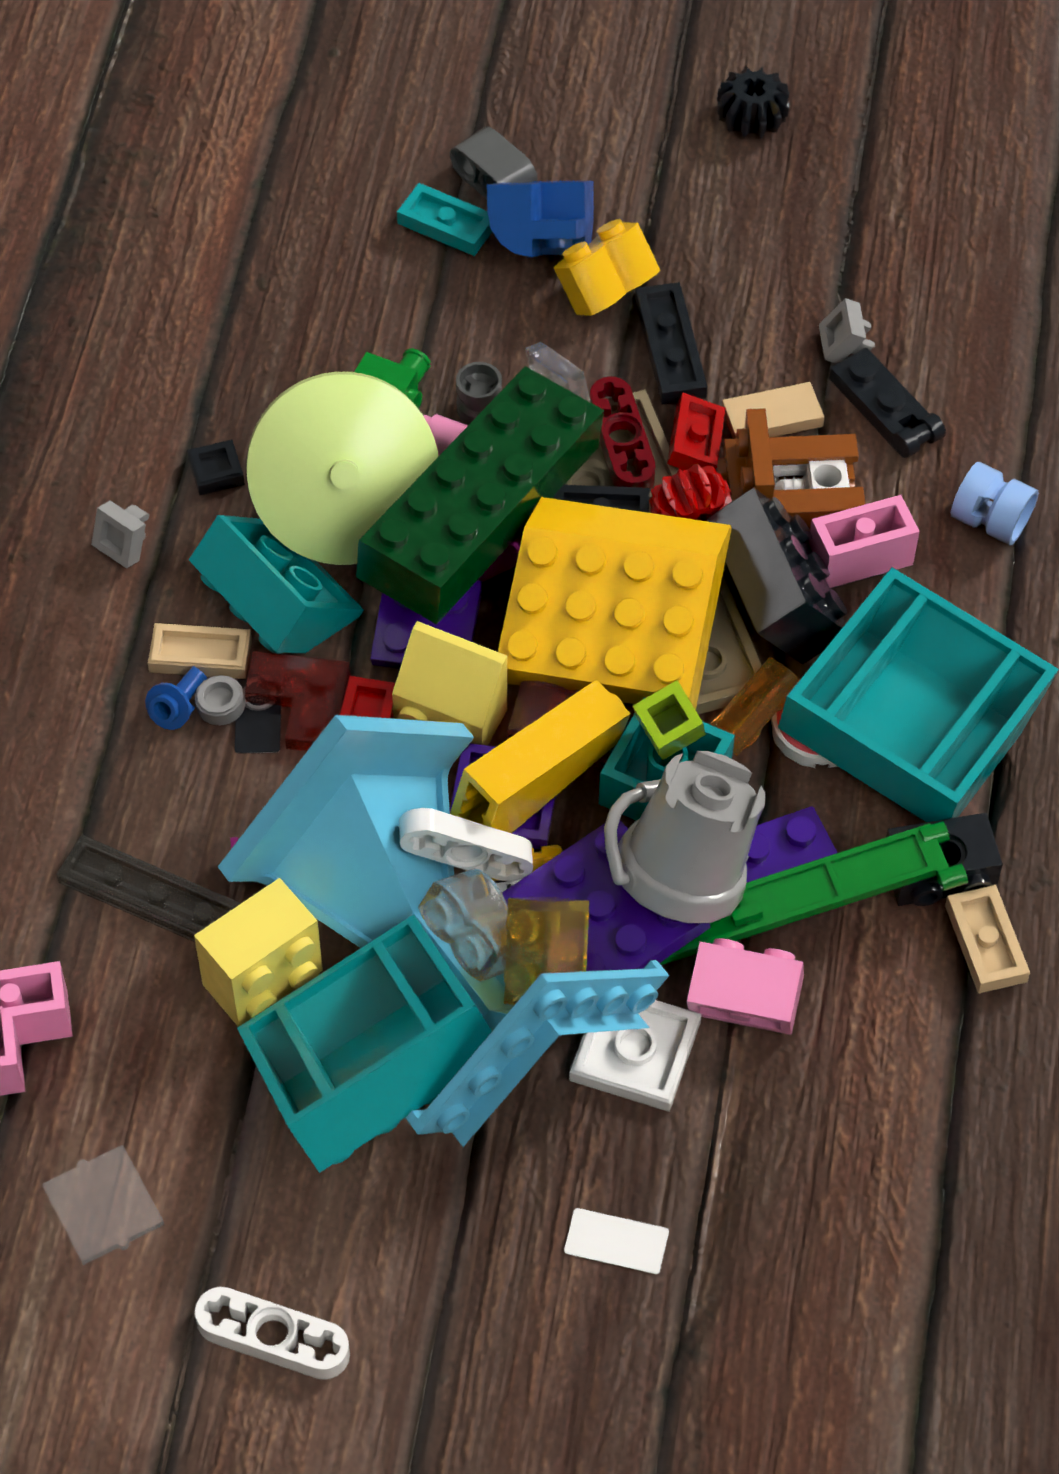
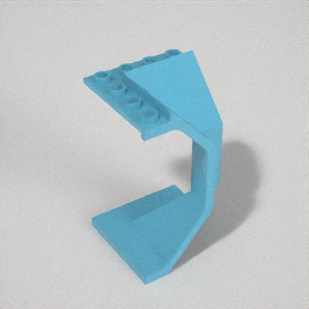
M335 715L218 865V868L229 882H259L268 886L278 878H281L317 920L360 948L413 914L415 915L492 1030L490 1035L429 1107L423 1110L411 1111L406 1117L418 1135L436 1132L447 1134L452 1132L464 1147L559 1035L650 1028L638 1013L646 1010L655 1002L658 997L656 990L669 975L657 960H651L644 969L540 974L525 992L460 910L456 900L454 866L408 853L400 846L399 819L405 812L417 808H430L450 814L448 774L453 763L473 740L474 736L463 723Z

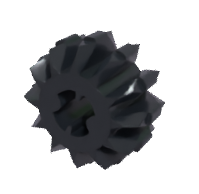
M744 66L741 74L729 72L726 82L721 83L717 93L719 121L725 122L728 132L740 130L743 139L749 133H755L760 139H762L766 131L777 133L781 123L786 122V117L789 114L788 84L781 82L779 73L767 75L763 66L758 71H751L748 67Z

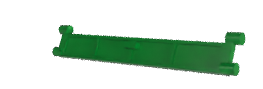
M944 821L932 825L929 823L747 882L743 898L731 915L710 923V929L659 964L664 965L697 954L700 941L711 944L717 938L737 941L937 876L941 889L945 891L968 883L967 874L962 864L952 867L948 866L939 843L950 840ZM534 954L529 955L535 975L546 971L550 973Z

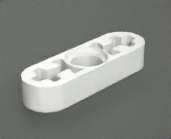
M430 808L409 810L402 814L399 819L400 846L408 853L502 881L523 879L533 871L532 845L524 837Z
M227 1287L212 1288L206 1291L197 1301L195 1316L201 1335L209 1342L317 1379L334 1378L341 1374L348 1365L350 1358L348 1338L343 1329L334 1323ZM223 1305L229 1306L231 1317L244 1323L247 1322V1313H252L247 1322L246 1336H241L242 1330L239 1322L223 1319L219 1326L213 1325L209 1312H219ZM275 1320L285 1324L289 1330L288 1335L278 1345H265L256 1337L259 1327L265 1322ZM304 1330V1342L315 1347H321L325 1340L332 1341L333 1350L337 1355L327 1354L323 1361H317L315 1350L301 1343L298 1346V1353H292L298 1343V1331Z

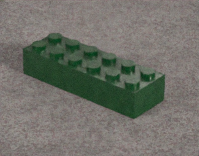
M525 366L359 539L356 577L437 625L524 530V526L540 498L552 499L558 490L568 482L598 449L604 410Z

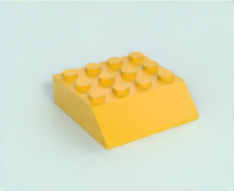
M541 497L524 526L498 648L499 653L507 655V684L576 694L597 680L609 693L618 696L622 702L636 704L642 701L644 697L647 698L678 680L696 710L731 535V525Z

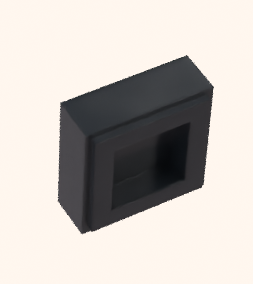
M232 439L187 450L188 461L199 496L245 485L244 474Z

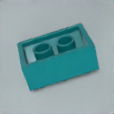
M217 515L189 558V561L201 573L200 578L203 583L212 590L219 592L231 604L229 606L230 611L240 620L249 623L260 635L258 637L260 643L276 654L307 653L359 618L364 611L317 561L303 557L287 548L270 533L259 518Z

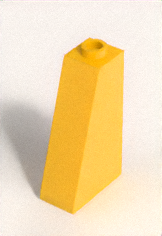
M597 680L593 681L464 768L450 814L513 833L618 743L631 713L625 708L618 696L609 693Z

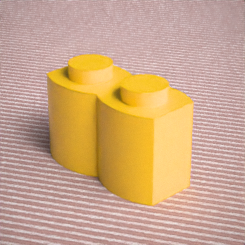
M621 219L610 221L597 230L598 237L589 244L587 242H580L562 253L564 259L554 266V270L576 315L593 316L621 299L627 292L644 284L660 271L638 222L622 223Z

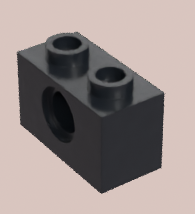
M987 813L888 829L886 837L929 823L932 825L944 821L950 840L939 843L946 861L952 866L962 864L968 878V883L945 891L941 889L937 876L894 889L898 906L908 904L928 906L947 898L949 895L993 885L997 886L1003 863Z

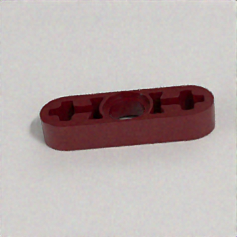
M603 377L592 385L590 389V402L604 410L599 441L614 487L650 488L651 490L655 482L656 464L631 387L621 378ZM605 397H612L614 402H618L617 413L611 415V406ZM623 429L633 433L635 438L627 443H618L612 440L609 435L616 430ZM633 458L635 471L637 474H641V476L633 477L632 473L627 471L628 459Z

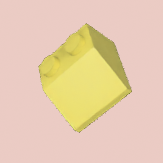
M417 621L412 629L392 692L393 718L463 723L474 736L470 742L471 744L488 746L507 712V655Z

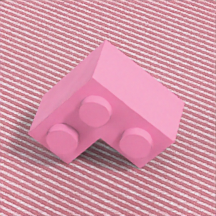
M60 961L0 971V1096L25 1092L20 1045L73 1037L68 992Z

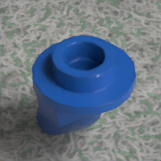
M192 666L176 686L172 683L164 682L153 686L148 691L145 699L146 710L150 718L164 729L175 730L181 728L189 720L195 709L189 700L196 693L198 686L207 679V676L201 670Z

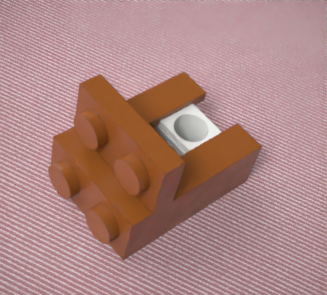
M761 408L746 409L745 428L737 429L736 439L724 440L723 458H718L716 471L721 473L724 481H727L732 493V501L755 488L768 499L777 498L792 517L796 514L799 515L809 530L814 518L865 505L863 487H855L853 462H858L859 458L856 434L769 437L766 409Z

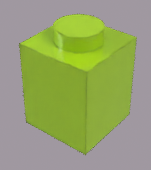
M678 680L633 705L636 718L661 760L666 759L706 735L701 718Z

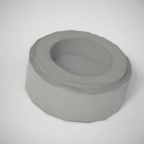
M219 675L210 677L198 686L195 693V704L199 715L204 721L213 725H226L237 720L243 713L246 705L241 685L230 676Z

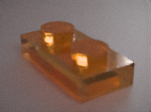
M769 657L710 725L735 735L733 754L738 756L743 749L755 743L761 734V729L777 711L784 708L787 695L800 679L790 669Z

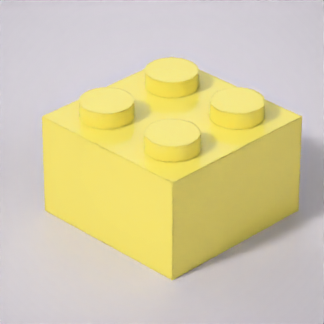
M278 878L194 935L202 984L238 1027L311 981L323 971L318 921L281 878Z

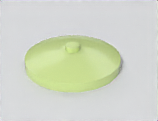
M330 372L312 376L294 384L281 393L267 407L257 422L250 439L246 460V474L255 510L263 524L278 541L297 554L314 561L335 565L357 564L359 539L439 456L434 436L426 419L417 406L404 393L391 384L366 374Z

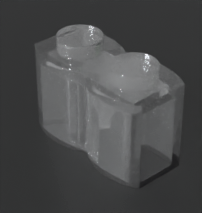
M477 868L433 882L418 905L421 916L430 930L438 938L450 944L452 952L461 967L470 976L481 982L522 967L539 943L536 933L527 919L519 911L506 904L505 898L497 884L486 873Z

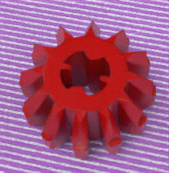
M694 464L691 468L683 471L678 469L677 473L672 476H664L662 484L656 485L651 489L652 498L649 500L652 508L650 511L653 514L707 521L708 517L733 502L731 490L727 481L723 480L721 473H717L714 466L701 468L699 464Z

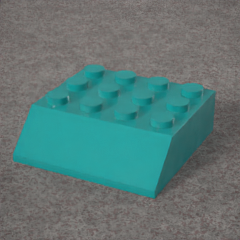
M891 567L787 695L778 729L925 822L956 818L960 816L1021 735L1059 669Z
M414 914L237 1027L288 1128L319 1173L332 1164L345 1161L352 1155L354 1150L377 1135L393 1130L411 1111L417 1110L425 1104H431L492 1032L475 1003Z

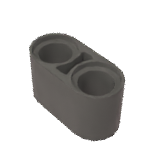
M484 127L450 150V160L458 175L486 199L488 184L537 181V173L531 161L491 127Z

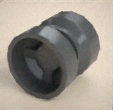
M472 362L462 367L456 376V393L458 394L456 397L457 414L466 424H470L502 391V375L492 364Z

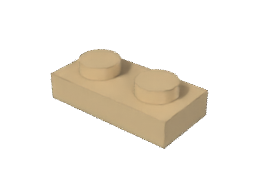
M993 885L947 896L945 907L978 994L1026 983L1030 971L997 886Z

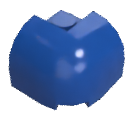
M533 181L526 183L503 182L488 184L487 213L491 230L501 245L514 254L527 257L562 255L566 249L577 243L587 242L589 244L592 240L593 181Z

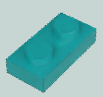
M421 183L416 185L397 211V224L473 256L477 254L492 233L486 210Z

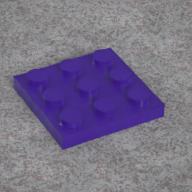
M619 821L617 828L618 843L628 830L621 821ZM605 823L493 898L496 910L550 973L644 969L651 960H657L661 963L710 929V923L687 924L661 917L640 905L622 885H616L612 879L605 850Z

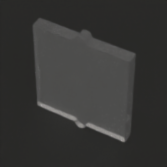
M123 1145L88 1162L81 1159L78 1161L76 1168L42 1184L82 1265L117 1248L126 1250L129 1247V1242L164 1225L161 1215Z

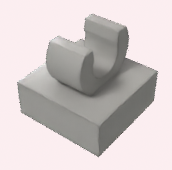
M845 298L819 324L825 360L838 364L851 353L854 355L865 348L871 351L875 347V342L866 339V333L872 326L871 323L863 319L860 303Z
M112 501L106 502L97 508L91 545L125 568L132 566L140 560L142 543L146 537V524L143 522L149 519L150 514L136 505H131L124 510Z

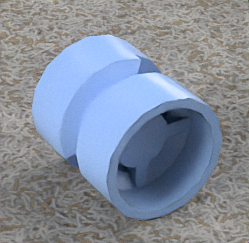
M976 462L961 483L953 501L950 514L951 517L974 528L984 524L986 525V533L1008 545H1012L1029 521L1036 505L1039 491L1017 479H1012L1006 483L1003 481L1002 472L981 462Z

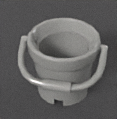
M697 751L693 761L679 763L682 754L674 756L667 764L661 779L638 783L635 789L623 793L610 808L604 826L605 850L613 882L616 885H622L640 905L661 917L687 924L715 922L731 915L741 902L747 882L746 861L748 860V853L758 820L765 806V792L762 786H760L756 794L755 790L748 784L752 773L744 765L721 754L710 751ZM637 801L641 803L649 802L640 819L636 820L629 827L618 843L617 828L622 813L632 803Z

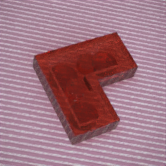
M253 651L245 688L246 702L291 707L285 736L286 749L308 751L335 715H340L350 676V664L346 661Z

